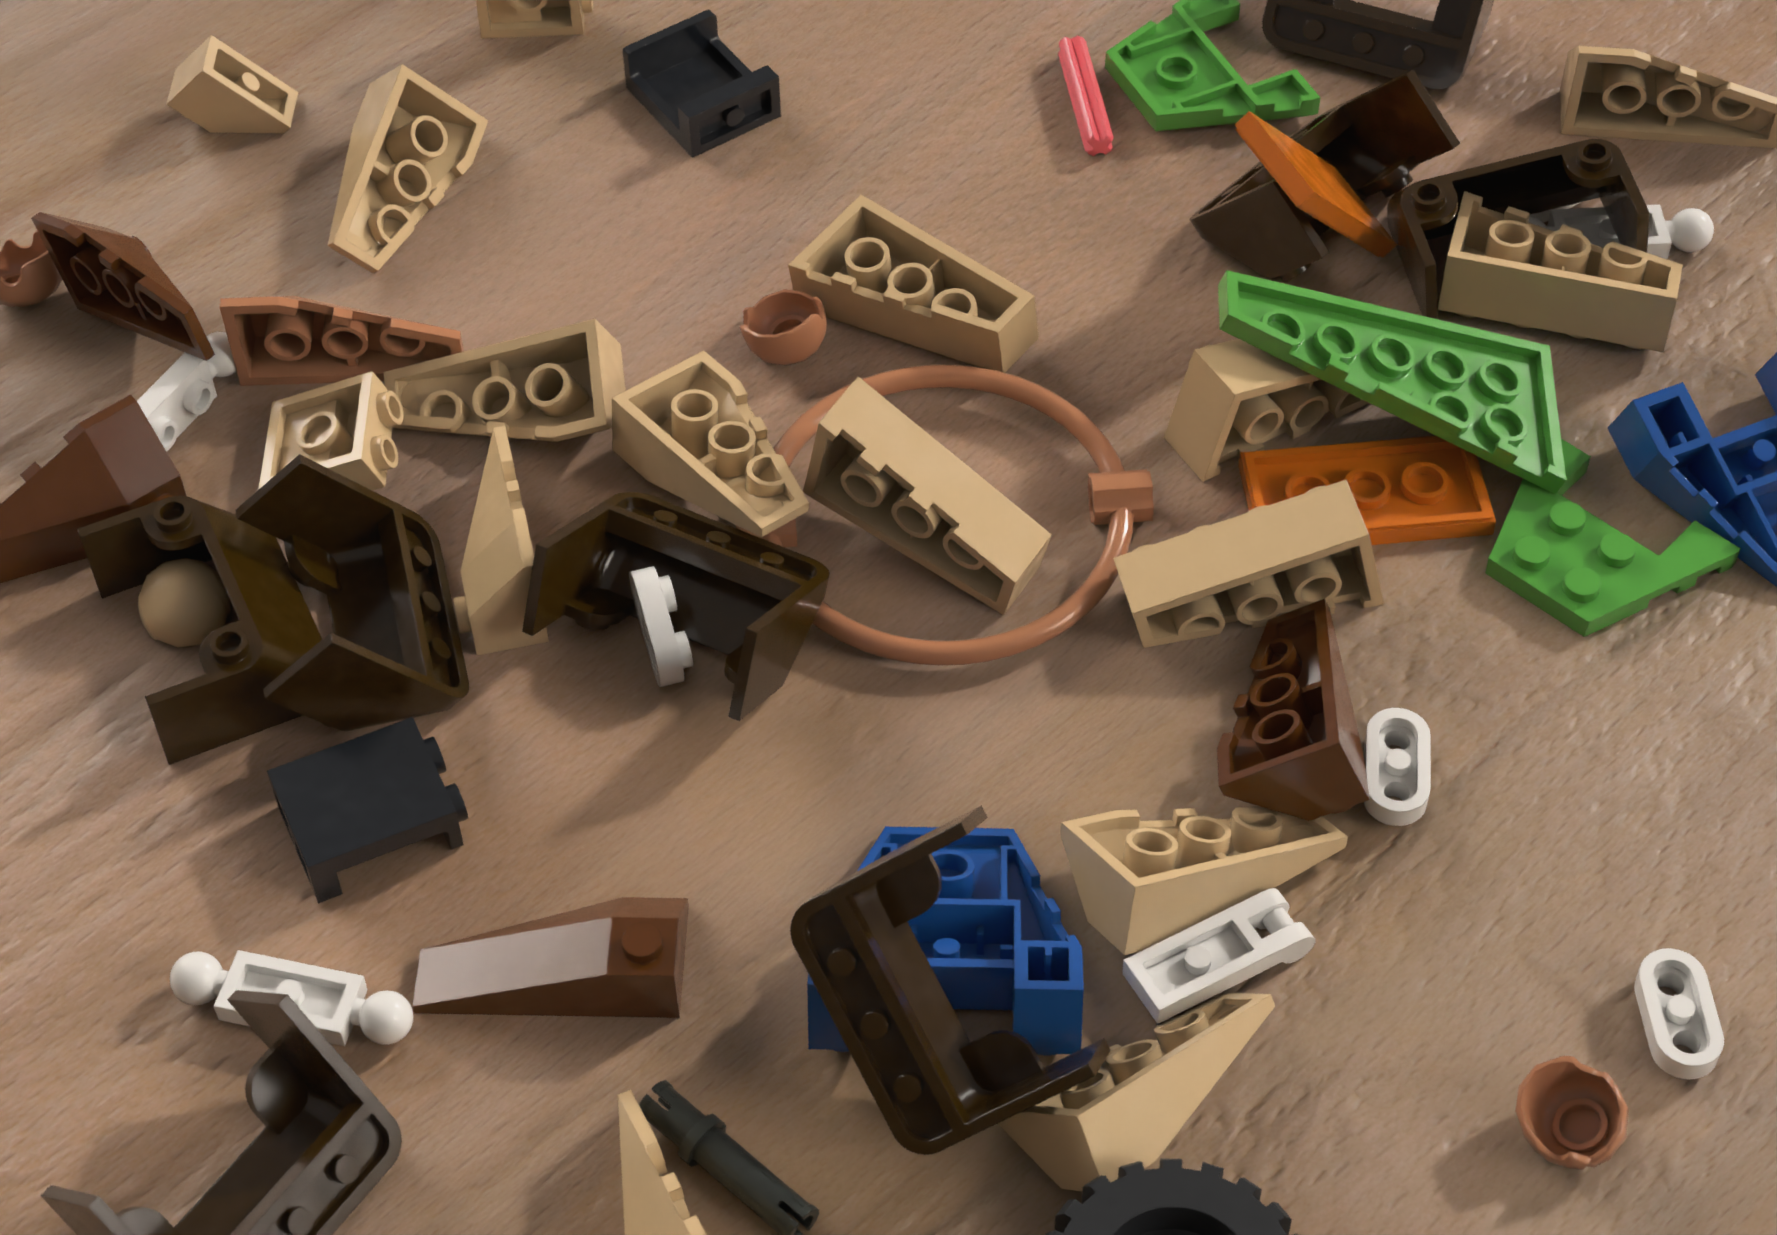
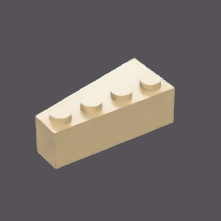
M1464 191L1447 255L1437 310L1456 313L1463 317H1479L1510 323L1521 328H1537L1568 334L1579 339L1590 338L1625 345L1632 349L1664 352L1677 301L1682 264L1614 241L1605 245L1604 248L1591 244L1589 239L1582 235L1583 231L1563 224L1558 231H1552L1529 223L1530 213L1508 206L1505 214L1482 207L1483 197Z
M858 376L818 424L803 493L992 609L1005 615L1040 568L1052 534Z
M1347 479L1328 486L1312 488L1304 494L1268 506L1264 505L1253 508L1245 514L1212 525L1196 527L1188 533L1153 545H1143L1132 552L1113 558L1143 648L1218 635L1225 627V623L1240 621L1243 624L1251 625L1252 628L1266 626L1269 619L1276 617L1280 613L1290 612L1322 599L1326 600L1331 614L1335 613V603L1360 599L1363 608L1384 605L1370 535Z

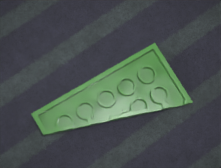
M1226 270L1218 284L1220 330L1547 491L1556 494L1566 482L1550 345Z

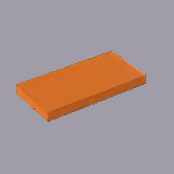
M1250 111L1235 124L1237 133L1297 208L1377 257H1385L1397 246V243L1334 166Z
M1438 436L1240 452L1238 467L1249 511L1259 506H1268L1304 494L1318 486H1328L1347 479L1369 532L1371 545L1493 535L1496 519L1477 456Z

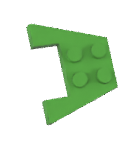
M1180 0L1172 6V14L1158 24L1153 21L1148 22L1106 51L1105 69L1155 131L1234 124L1249 111L1262 120L1304 117L1319 113L1321 97L1297 69L1248 85L1205 35V31L1239 20L1240 3L1238 0Z
M1561 439L1566 482L1554 494L1525 479L1522 480L1488 558L1485 574L1583 637H1586L1646 609L1649 601L1670 590L1678 594L1695 586L1697 578L1706 573L1716 570L1720 574L1731 569L1736 564L1741 548L1699 522L1694 521L1662 554H1655L1628 535L1623 534L1578 504L1562 496L1587 472L1591 456Z

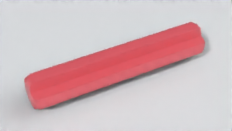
M1078 35L1072 39L1065 36L1059 42L1060 51L1058 56L1084 149L1091 156L1099 153L1106 155L1113 148L1111 141L1114 137L1086 41Z

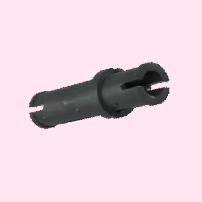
M666 1080L660 1081L651 1089L659 1096V1103L668 1111L648 1094L643 1097L639 1106L646 1120L679 1147L678 1155L689 1166L700 1165L780 1235H804L797 1229L799 1227L798 1222L787 1213L792 1215L806 1229L810 1230L819 1215V1209L805 1201L725 1133V1123L716 1115L710 1114L705 1116Z

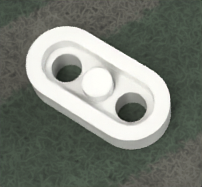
M654 566L630 571L629 579L633 600L658 686L663 687L683 682L685 680L683 669L693 667V658L685 631L675 633L669 612L677 611L676 597L669 575L658 577Z
M1403 708L1384 709L1370 719L1366 730L1364 758L1369 800L1365 801L1364 805L1371 816L1378 821L1392 826H1404L1420 819L1427 808L1431 789L1430 729L1425 720L1415 712ZM1396 745L1402 749H1390L1387 746ZM1391 796L1398 797V798L1402 799L1403 801L1393 800V799H1390V798H1388V797H1391Z
M1671 948L1653 951L1642 961L1634 984L1635 995L1651 1055L1663 1071L1681 1079L1704 1077L1716 1066L1724 1046V1035L1705 969L1696 958L1684 951ZM1659 987H1669L1678 995H1666ZM1674 1045L1687 1046L1694 1054L1682 1052Z

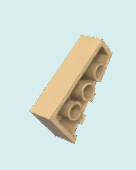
M860 195L788 265L793 290L806 292L813 297H819L825 308L827 318L980 368L1006 373L1039 339L1034 295L863 195Z
M1234 339L1194 350L1164 439L1200 480L1204 482L1220 474V463L1237 455L1239 456L1240 452L1264 450L1262 443L1285 432L1292 439H1295L1311 431V427L1325 413L1330 411L1336 418H1339L1368 404V402L1240 339Z

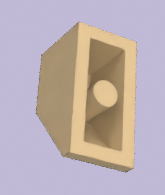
M211 35L175 69L167 105L210 133H285L291 128L298 92Z

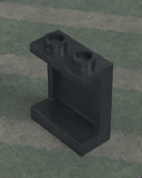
M705 10L623 48L626 88L692 158L781 117L779 76L768 65L752 72L720 40L717 17L711 10Z
M413 717L267 770L278 809L318 903L343 894L337 872L442 832L451 850L464 845L459 822L468 819V813L463 798L455 783L444 786L439 774L446 772V766L439 746L433 736L423 740Z

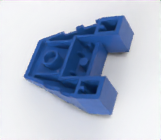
M1777 352L1755 374L1776 415L1712 438L1683 382L1632 400L1607 429L1633 479L1691 523L1697 521L1740 547L1738 558L1777 587Z
M885 826L857 871L938 827ZM975 828L968 835L931 853L941 873V893L929 910L909 920L908 924L952 1008L967 1010H1013V1032L1025 1037L1038 1055H1071L1081 1050L1084 996L1082 946L1075 934H1067L1061 923V910L1054 898L1047 899L1040 887V874L1015 830ZM808 974V1049L848 1052L849 1050Z

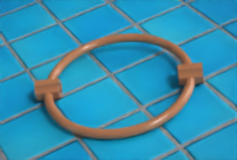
M924 365L887 371L862 379L882 396L925 388L972 389L1011 398L1051 417L1067 429L1083 445L1097 465L1100 473H1088L1090 519L1094 525L1109 524V532L1097 565L1074 594L1043 617L1005 633L962 641L911 639L864 626L834 610L824 601L813 621L816 627L843 643L883 658L913 664L965 665L1005 658L1037 647L1075 625L1098 604L1118 576L1113 558L1128 553L1133 532V522L1153 521V485L1150 471H1147V469L1125 471L1119 456L1109 440L1079 409L1046 388L1014 375L973 366ZM850 385L835 391L803 413L773 448L775 453L782 455L789 467L803 446L816 434L821 419ZM796 518L763 537L757 536L736 525V529L779 546L798 547Z

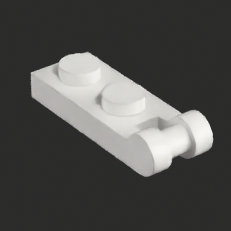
M1270 888L1124 959L1122 974L1156 1023L1159 1024L1281 962L1287 964L1298 961L1314 947L1315 938L1302 922L1295 923L1288 914L1289 903L1279 890ZM1255 928L1267 929L1270 935L1261 938Z

